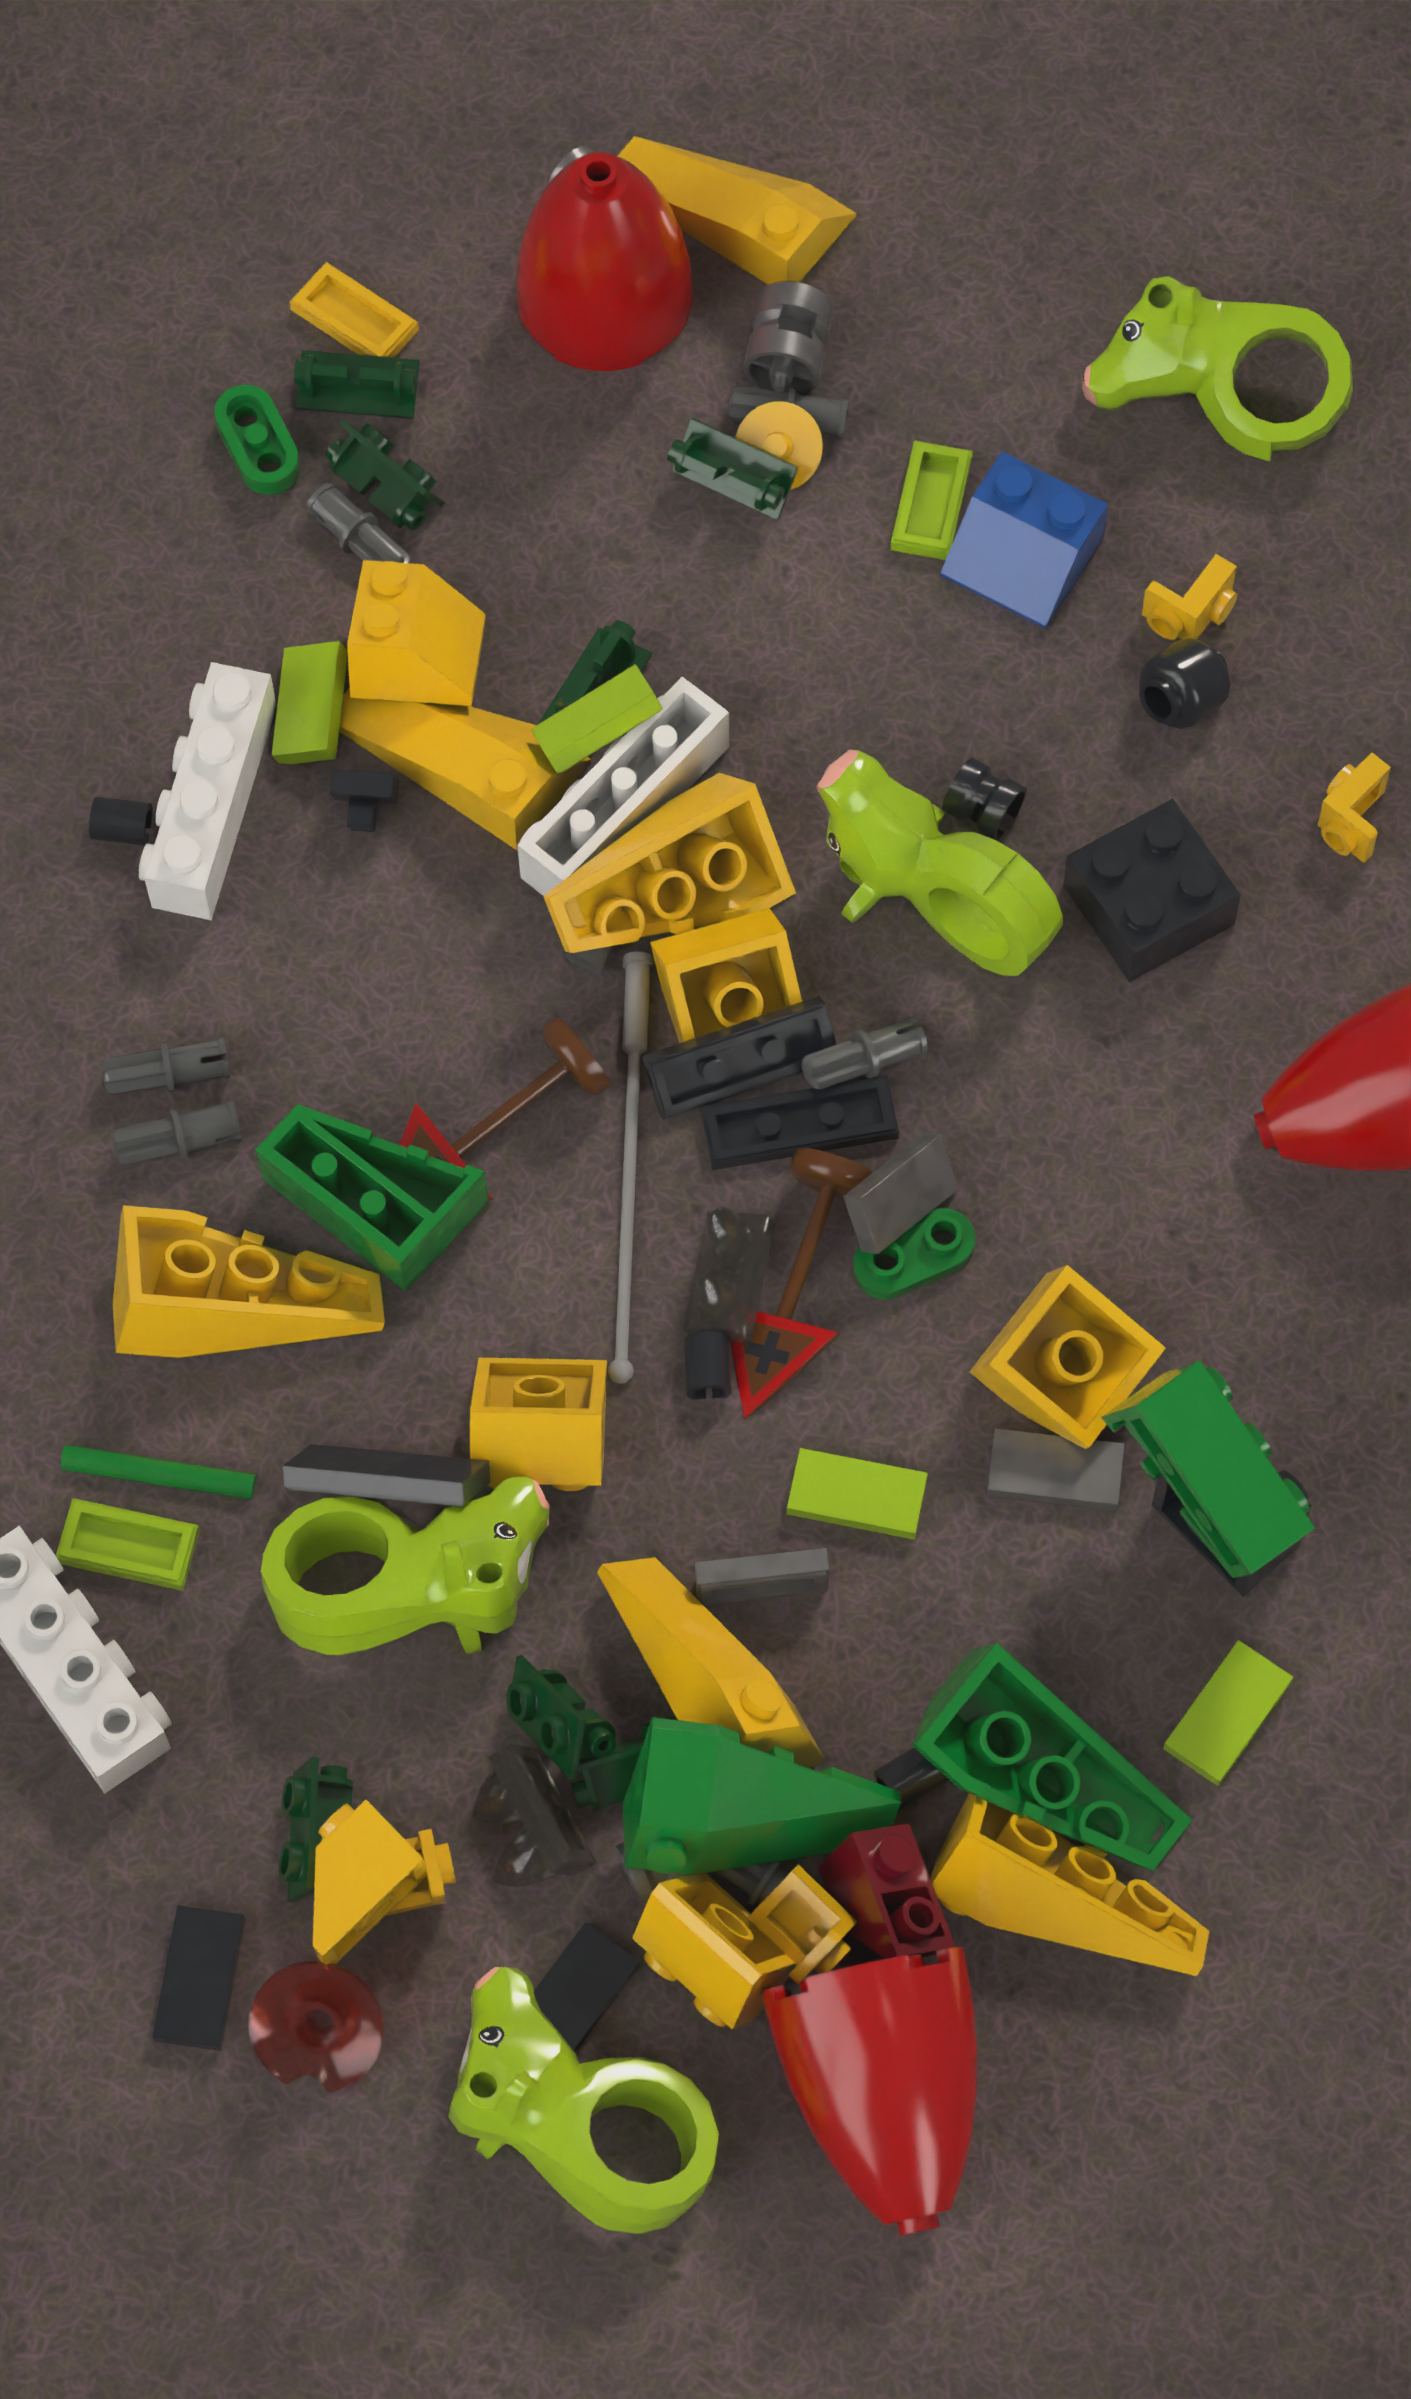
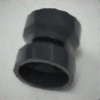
M972 757L961 767L950 784L942 803V810L958 820L969 818L977 823L979 832L998 841L1004 834L1003 831L998 829L1004 814L1006 813L1013 818L1016 817L1024 803L1027 788L1010 778L1002 781L992 776L989 766Z

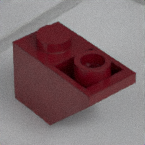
M909 1823L851 1833L818 1866L827 1893L857 1921L848 1931V1934L885 1959L907 1954L908 1956L921 1955L923 1958L937 1955V1950L955 1947Z

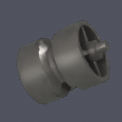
M792 281L771 283L761 289L752 324L754 331L749 337L743 366L744 373L751 382L758 387L773 388L776 392H783L785 385L790 384L794 376L792 387L797 388V393L803 394L814 390L818 386L825 357L824 345L828 341L834 313V305L825 293L810 285Z

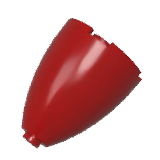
M602 152L590 153L567 164L548 183L531 211L522 237L517 264V304L519 315L524 328H527L531 336L544 349L552 353L555 359L567 365L591 371H616L643 364V360L661 351L675 337L678 338L689 319L693 303L690 258L677 219L669 203L650 178L632 163L621 157Z
M1411 983L1374 1000L1342 1020L1312 1043L1281 1073L1261 1098L1264 1111L1253 1114L1265 1150L1277 1147L1281 1158L1316 1167L1350 1171L1411 1170Z
M963 1947L937 1950L938 1964L926 1965L925 1958H922L921 1955L908 1956L907 1954L805 1977L806 1980L799 1982L801 1993L793 1996L790 1989L784 1990L783 1985L771 1987L761 1992L776 2051L790 2089L809 2129L830 2164L855 2197L882 2225L897 2222L900 2236L940 2227L937 2213L952 2209L966 2166L973 2133L977 2097L978 2047L974 2002Z

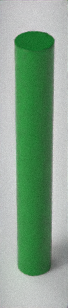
M65 1445L61 1456V1470L250 1500H253L257 1482V1474L72 1445Z

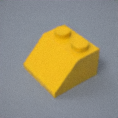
M363 560L347 642L350 698L472 706L486 614L424 564Z
M770 908L650 942L661 990L679 1043L802 1002L786 930Z
M1065 1265L1045 1274L969 1372L1004 1402L1028 1419L1074 1444L1088 1449L1107 1425L1101 1417L1129 1397L1166 1347L1070 1266Z
M478 1357L470 1406V1459L489 1461V1487L495 1489L505 1479L515 1476L529 1477L537 1481L538 1484L552 1485L554 1488L563 1491H578L588 1487V1485L601 1486L604 1464L607 1360Z
M367 1800L361 1803L355 1810L348 1803L343 1805L318 1831L323 1839L316 1847L313 1947L319 1961L328 1970L332 1969L427 1877L424 1859Z
M706 1873L685 1875L660 1882L650 1894L632 1937L646 1951L644 1959L657 1974L669 1981L678 1980L696 1996L693 2003L705 2018L720 2027L728 2025L732 2030L751 2023L765 2008L761 1992L771 1987L782 1986L789 1978L788 1974L797 1966L748 1918L751 1913Z

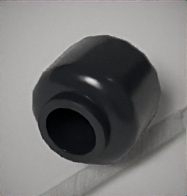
M1185 638L1175 641L1149 659L1141 669L1139 680L1140 701L1148 715L1158 723L1178 729L1192 727L1220 708L1229 697L1230 678L1227 663L1219 651L1201 640Z

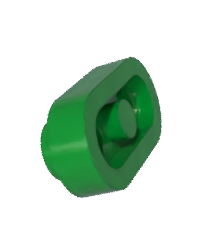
M237 385L226 390L215 404V419L218 432L243 482L249 489L262 495H276L288 490L297 481L300 473L298 451L271 397L266 391L254 385ZM246 415L257 419L255 423L248 427L236 424L240 417ZM267 462H276L280 465V468L273 472H262L260 470V467Z
M948 1208L933 1209L879 1254L862 1252L859 1246L855 1252L853 1263L855 1281L867 1295L877 1299L889 1300L955 1273L965 1267L973 1256L975 1248L974 1228L971 1222L958 1211ZM938 1231H947L955 1239L950 1244L941 1245L933 1240L932 1235ZM881 1256H889L897 1262V1265L890 1270H882L874 1264V1261Z

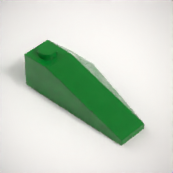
M998 1643L975 1648L968 1652L931 1698L911 1744L960 1790L1148 1871H1154L1192 1821L1186 1813ZM1162 1824V1832L1159 1838L1149 1843Z
M652 1717L623 1801L625 1867L652 1870L663 1874L679 1873L694 1875L832 1853L851 1833L892 1826L901 1805V1792L834 1767L817 1772L795 1764L793 1752L777 1746H773L767 1753L740 1743L739 1732L720 1725Z

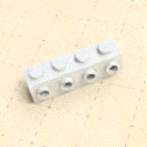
M211 662L205 684L196 683L189 706V717L193 719L188 737H179L174 750L172 768L173 772L177 774L171 791L164 789L158 801L156 810V825L160 826L154 845L148 843L145 845L139 864V879L146 883L152 908L212 920L277 707L271 674Z
M681 677L665 695L657 698L663 707L659 713L631 729L623 737L615 740L606 750L602 759L582 779L577 780L568 788L561 801L541 821L534 823L526 831L517 845L521 879L540 894L545 895L666 802L687 791L730 747L729 712L684 677Z
M18 1526L0 1538V1645L105 1794L171 1749L164 1729L172 1725V1722L151 1691L140 1698L127 1678L136 1673L117 1642L112 1640L104 1646L91 1627L99 1622V1618L81 1591L77 1588L68 1595L55 1576L64 1571L45 1540L41 1538L32 1544L21 1527Z

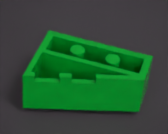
M299 1104L290 1111L255 1149L263 1181L405 1292L489 1201L485 1171L467 1164L465 1168L439 1160L429 1156V1151L411 1144L406 1148L373 1136L372 1130Z
M1198 1360L1164 1372L1101 1418L1114 1433L1125 1426L1149 1456L1141 1461V1467L1153 1481L1161 1475L1165 1477L1185 1506L1180 1510L1181 1516L1230 1576L1236 1578L1252 1575L1315 1529L1306 1515L1310 1511V1506L1298 1486L1288 1478L1282 1480L1268 1460L1272 1452L1262 1433L1249 1422L1244 1424L1229 1403L1233 1400V1394L1225 1379L1217 1370L1212 1367L1205 1368L1202 1362Z

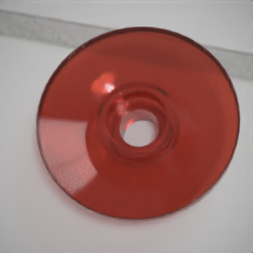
M305 1961L291 1964L278 1970L260 1987L250 2008L248 2027L253 2049L263 2066L274 2077L287 2085L302 2076H312L323 2085L326 2092L346 2088L361 2079L371 2069L383 2044L384 2019L375 1995L358 1976L332 1963L326 1965L321 1961ZM318 2009L326 2012L331 2016L332 2024L324 2028L316 2026L311 2019L310 2011Z

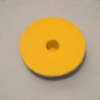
M775 401L758 406L743 419L736 433V438L799 466L790 490L806 483L816 472L822 458L823 440L818 424L806 410L793 403Z

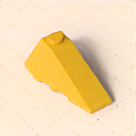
M634 136L617 155L632 163L650 178L669 203L682 231L768 285L781 281L800 282L856 217L854 211L808 183Z
M350 688L343 695L340 733L516 850H518L517 845L526 831L534 823L541 821L551 811L568 788L591 763V759L586 757L564 772L557 774L531 731L537 725L475 707L350 698Z
M718 773L666 802L543 895L564 950L568 953H576L636 942L641 937L668 932L673 934L684 933L694 930L696 927L712 925L771 908L794 895L796 891L755 783Z
M123 1205L113 1295L116 1353L183 1358L383 1330L385 1319L380 1274L308 1250L297 1254V1256L262 1245L265 1236L244 1230L240 1238L206 1227L207 1217L189 1211Z
M655 1557L601 1565L597 1573L678 1720L720 1725L739 1732L741 1744L765 1753L773 1746H777L793 1752L795 1764L806 1768L820 1765L824 1759L821 1751L795 1705L773 1675Z
M968 1794L936 1858L930 1879L937 1898L948 1910L958 1915H968L986 1926L1197 1976L1204 1964L1209 1930L1147 1881L1135 1879L1125 1886L1116 1879L1115 1870L1105 1859L1108 1855L1107 1853L1086 1844L1083 1847L1075 1846L1060 1833Z

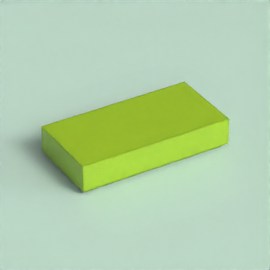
M914 441L892 535V551L946 560L955 539L973 451Z
M340 641L284 648L271 755L280 764H298L336 759L348 650Z
M635 664L538 724L531 731L553 768L559 774L659 713L663 707Z
M800 1448L787 1505V1515L915 1540L928 1473Z
M72 1498L56 1557L62 1565L183 1591L200 1528L199 1525Z
M1238 1640L1166 1740L1163 1749L1219 1786L1291 1685L1294 1677Z

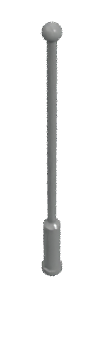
M638 951L629 952L623 956V968L626 970L622 1050L628 1055L615 1360L608 1367L610 1379L618 1384L628 1382L634 1373L633 1366L628 1361L640 1061L641 1055L647 1052L650 973L654 969V957L649 953Z

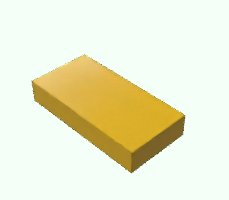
M328 262L316 272L289 302L290 309L358 355L394 358L419 331V324L416 320Z

